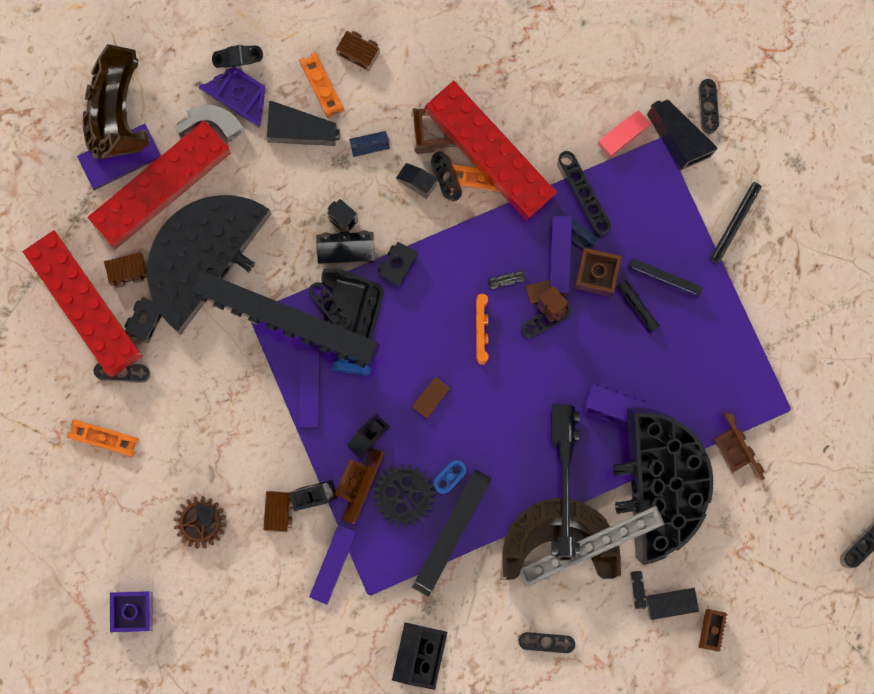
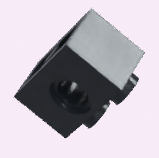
M397 242L395 246L392 245L387 253L389 258L386 262L383 261L378 272H380V279L400 289L418 257V252ZM399 260L402 262V266L394 268L391 265L392 262Z
M142 297L140 301L138 300L133 308L135 312L132 318L129 317L124 327L127 334L149 343L162 315L154 302ZM147 315L148 321L145 324H140L139 318Z

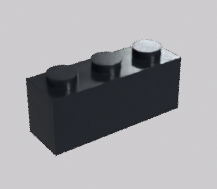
M366 230L356 233L344 231L337 234L324 232L316 235L318 264L375 261L374 232Z

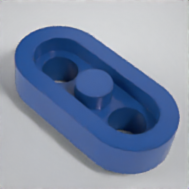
M337 359V362H333L332 370L370 376L371 367L365 366V368L349 363V360Z
M459 460L450 462L435 478L433 483L435 491L439 494L449 493L465 476V464ZM454 467H458L460 469L459 474H455L453 472ZM441 481L447 483L445 488L440 487L439 483Z

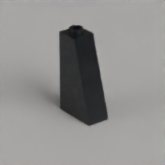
M668 99L663 102L660 100L656 101L651 105L647 116L681 170L711 158L718 149L716 145Z
M269 101L268 143L336 146V140H340V129H337L335 122L274 101Z

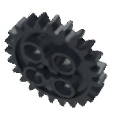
M401 464V469H398L394 465V471L391 472L387 468L388 475L380 474L383 480H376L379 488H373L375 492H378L377 495L373 496V499H378V502L374 506L381 507L377 513L384 512L383 520L389 517V524H392L395 520L397 521V527H399L401 522H404L405 527H407L408 522L415 526L416 519L422 522V515L428 517L426 510H433L429 503H435V500L430 498L436 495V492L430 491L434 484L428 485L431 478H424L425 471L419 474V467L412 470V465L409 464L408 469H405L404 464ZM410 477L413 483L409 487H404L401 483L402 479ZM394 481L399 483L405 493L409 492L408 499L414 506V510H411L404 498H399L401 493L395 486ZM391 487L396 490V495L393 498L385 495L387 488ZM415 493L423 495L421 503L413 502L412 496ZM398 504L406 505L407 511L404 514L396 512Z

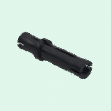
M627 280L620 283L617 288L625 297V302L627 305L630 304L651 333L660 327L640 300V295L635 293Z

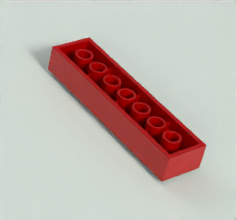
M454 80L426 104L424 111L525 221L529 220L555 196L557 191Z
M204 120L87 218L116 250L231 154L230 149Z
M55 230L22 251L110 378L143 357Z

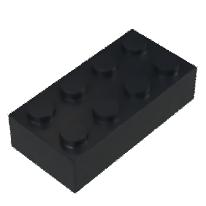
M695 587L645 596L650 620L699 612Z

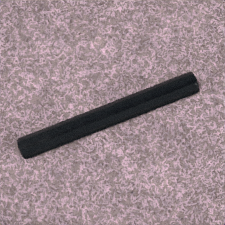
M756 182L751 184L710 257L712 262L716 264L721 262L762 188L760 184Z

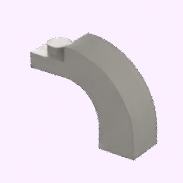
M201 105L187 110L189 118L182 119L175 127L180 138H183L204 120L210 126L218 128L228 142L244 133L242 125L232 113L214 105Z

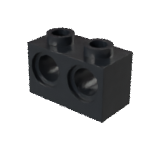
M341 199L337 202L333 201L327 209L329 221L341 232H350L358 223L357 212Z
M333 480L300 487L289 492L294 511L327 504L338 498L335 496L336 490Z

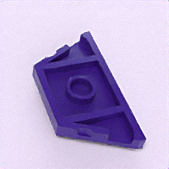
M232 67L226 70L224 74H219L213 80L199 86V90L258 128L261 126L266 87L238 68Z

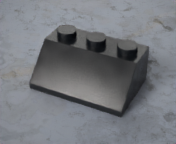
M404 622L392 681L435 690L448 632Z

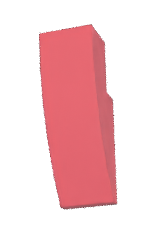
M638 110L598 142V146L609 158H612L646 130L651 123Z

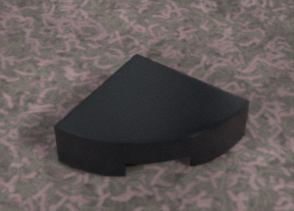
M197 503L196 511L199 520L203 525L210 528L217 509Z

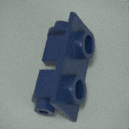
M386 131L349 139L353 157L390 149Z
M572 218L571 241L582 250L584 248L590 249L598 237Z

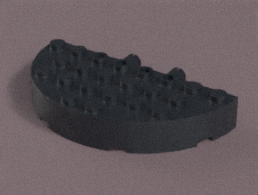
M211 196L184 206L162 226L154 239L149 253L147 279L150 294L156 308L180 335L183 333L204 305L203 302L195 299L196 295L192 293V289L201 271L223 279L235 263L248 273L252 270L251 267L255 266V262L242 253L271 216L269 208L254 200L240 196Z
M635 407L627 408L630 461L613 464V468H615L613 474L615 477L631 474L632 499L615 502V506H618L615 507L617 514L633 512V516L657 506L665 525L634 538L636 559L643 565L663 560L673 551L681 549L701 527L707 515L705 513L709 503L711 504L713 470L710 458L702 442L688 427L661 411Z

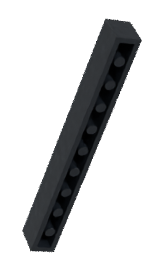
M204 271L200 272L192 289V293L196 295L195 299L203 303L210 301L214 303V307L220 310L227 308L231 310V314L241 318L242 315L249 317L248 321L258 325L259 322L266 324L265 327L271 331L276 332L277 329L283 331V335L288 338H300V342L305 345H317L319 350L328 354L330 351L334 352L336 357L345 361L349 358L354 361L355 365L362 368L372 366L380 348L379 343Z

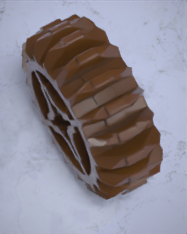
M195 496L193 497L194 503L187 499V507L183 504L180 505L184 509L183 512L176 511V514L181 517L180 519L174 518L175 522H180V525L174 526V529H181L176 535L178 537L184 535L181 540L182 543L189 539V547L195 542L196 549H199L200 543H202L205 549L207 548L206 542H209L211 546L214 545L213 538L220 541V537L217 536L218 532L224 535L225 532L220 530V527L227 526L226 523H221V520H225L226 516L219 515L223 513V508L216 510L212 524L216 522L215 528L206 537L207 527L203 524L201 528H199V525H195L199 521L196 511L197 503L214 509L219 506V503L216 502L211 505L213 502L212 498H209L207 503H205L206 499L204 496L201 497L199 502ZM192 509H195L194 518L185 523L187 514ZM186 528H196L198 534H200V539L190 536Z

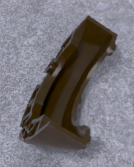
M107 44L92 69L91 85L87 84L84 99L88 100L87 111H83V134L86 147L89 151H92L94 158L107 159L137 153L148 147L150 143V137L146 130L133 133L127 122V92L131 77L139 62L134 49Z
M562 498L540 501L524 510L514 520L503 544L500 580L516 579L520 575L524 560L533 549L541 544L551 542L552 540L556 541V538L562 537ZM569 499L570 537L575 538L576 542L610 527L604 516L597 510L581 501ZM619 546L590 558L600 578L617 579L621 577Z

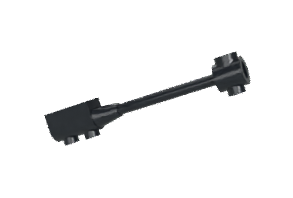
M552 404L551 447H558L560 463L562 464V537L556 538V541L552 540L551 556H555L560 561H572L576 559V555H580V543H576V539L570 537L569 464L571 463L575 442H579V430H575V423H579V412L575 411V407L572 405Z

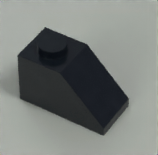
M408 163L404 165L396 177V180L425 199L430 196L438 180L422 168Z
M376 414L355 433L346 446L362 458L390 429V426Z

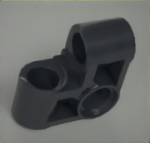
M257 45L230 46L226 49L215 51L212 55V63L216 68L249 65L260 62L263 59V51Z

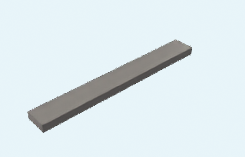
M654 506L576 542L580 543V555H576L575 560L560 561L550 554L522 567L520 575L525 586H531L665 524L657 506Z

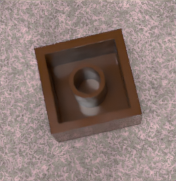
M584 248L574 289L612 297L622 256Z

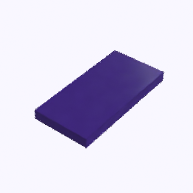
M146 124L131 130L133 133L146 130L150 137L148 147H145L140 152L107 159H97L92 156V151L88 150L77 156L93 190L154 162L161 156Z

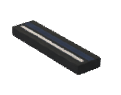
M634 258L631 259L628 265V269L697 298L703 290L699 285Z

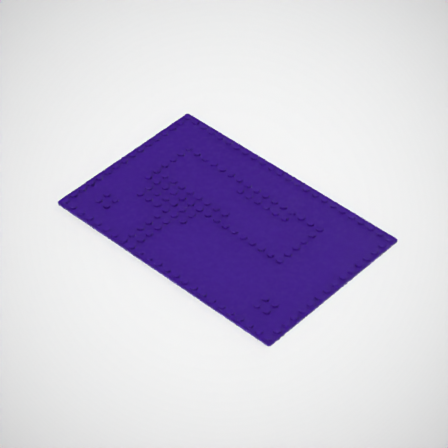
M661 138L583 171L611 223V229L607 236L598 238L590 249L622 256L614 294L612 297L574 289L583 250L571 241L569 294L567 293V296H563L571 306V315L567 320L533 339L524 338L521 334V327L526 321L542 312L537 307L538 303L530 305L525 286L550 279L553 216H572L575 221L593 233L564 179L551 184L557 193L527 221L510 203H506L408 245L407 247L418 252V257L400 289L379 278L380 272H378V269L383 261H387L389 255H384L375 259V261H370L348 271L380 284L384 290L371 339L378 342L380 348L371 366L370 376L333 371V362H337V359H340L336 357V353L331 351L329 354L319 350L318 346L303 344L300 342V338L294 337V339L284 336L283 331L277 329L274 332L265 327L266 324L259 322L257 325L251 322L319 483L333 480L335 490H337L349 459L363 465L365 464L370 450L360 458L346 445L355 433L376 414L390 426V429L372 447L373 449L383 451L384 456L356 524L342 520L349 503L348 501L338 497L328 503L337 525L340 524L357 531L349 553L369 596L419 575L475 469L490 476L492 480L448 562L506 537L514 520L530 506L543 500L562 498V464L560 463L558 447H551L552 404L572 405L575 407V411L579 412V423H575V430H579V442H575L571 463L569 464V499L585 502L631 482V474L617 477L613 474L615 469L613 464L630 461L628 428L582 411L591 387L593 385L597 386V383L607 386L608 390L613 392L616 390L622 391L627 394L626 397L632 399L634 397L645 400V404L649 405V409L661 411L675 418L699 438L704 449L715 445L713 438L729 429L720 414L722 411L732 413L737 421L735 424L737 429L744 432L791 410L722 260L718 264L710 260L716 247L674 158ZM576 174L570 176L572 181L577 182L580 180ZM586 191L579 192L580 197H589ZM588 208V212L591 215L598 213L596 208ZM598 224L597 229L603 232L606 231V226ZM634 258L699 285L703 290L697 298L628 269V265L631 259ZM395 260L391 265L394 268H400L402 262ZM523 270L526 280L518 283L516 281L515 284L503 287L498 286L495 289H490L489 278H498L500 275L512 272L516 274V271ZM627 280L635 293L640 295V300L660 325L653 332H649L630 304L627 305L625 302V297L617 288L623 281ZM321 287L319 289L313 288V295L318 294L321 297L319 303H322L325 298L329 297L327 294L323 297ZM309 288L277 301L323 320L324 313L310 297ZM479 294H485L488 297L487 305L484 307V314H488V326H484V333H488V345H485L488 361L484 365L478 364L476 360V299ZM328 301L324 304L325 310H326V306H327ZM545 316L541 318V323L544 326H549L552 323ZM537 320L534 321L536 323L535 326L531 328L529 326H526V334L530 333L532 335L533 330L537 327L539 328V331L542 330L538 326ZM300 350H319V428H299ZM349 358L347 359L349 360V363L354 364L353 360ZM434 377H437L451 389L428 419H426L414 410L412 406ZM459 460L465 464V476L449 493L439 494L435 491L434 487L430 489V491L436 492V495L430 497L435 500V503H429L433 510H426L428 517L422 515V522L416 519L415 526L408 522L407 527H405L404 522H401L399 527H397V521L394 520L392 524H389V517L383 520L384 512L377 513L381 507L374 506L378 499H373V496L377 495L378 492H375L373 488H379L376 480H383L380 474L388 475L387 468L392 472L394 471V465L398 469H401V464H404L405 469H408L409 464L412 465V470L419 467V474L425 471L424 478H431L428 482V485L434 483L435 478L450 462ZM454 467L453 472L455 474H459L460 469L458 467ZM404 477L401 483L404 487H409L413 481L410 477ZM394 481L395 486L401 493L399 498H404L411 510H414V506L408 499L409 492L405 493L399 483ZM441 481L439 485L441 488H445L447 483ZM391 487L387 488L385 495L393 498L396 495V490ZM415 493L412 496L413 502L421 503L423 495ZM398 504L396 507V512L399 514H404L407 511L405 504Z

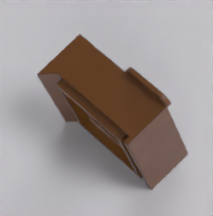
M412 109L411 117H413L415 153H432L435 151V148L457 147L451 139L424 140L422 116L429 115L424 109Z

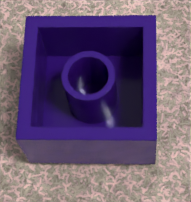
M110 592V632L153 631V592Z

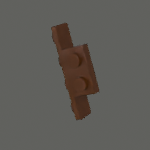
M720 412L729 429L713 438L731 472L734 473L749 464L755 476L760 480H764L763 473L765 471L759 462L756 463L753 449L750 446L747 447L744 441L746 440L744 433L738 430L735 425L737 423L732 413Z
M371 448L364 465L349 459L335 492V496L349 502L342 517L343 521L356 524L370 487L375 480L377 470L382 463L383 451Z

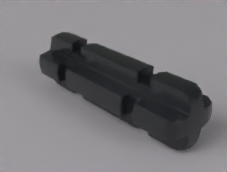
M520 270L516 271V274L512 272L500 275L498 278H489L488 284L490 289H495L498 286L503 287L515 284L516 281L518 283L526 280L524 271Z
M642 571L631 572V579L634 580L632 588L633 596L636 598V601H634L635 609H645L647 607L646 600H644L645 589L644 582L641 581L643 573Z

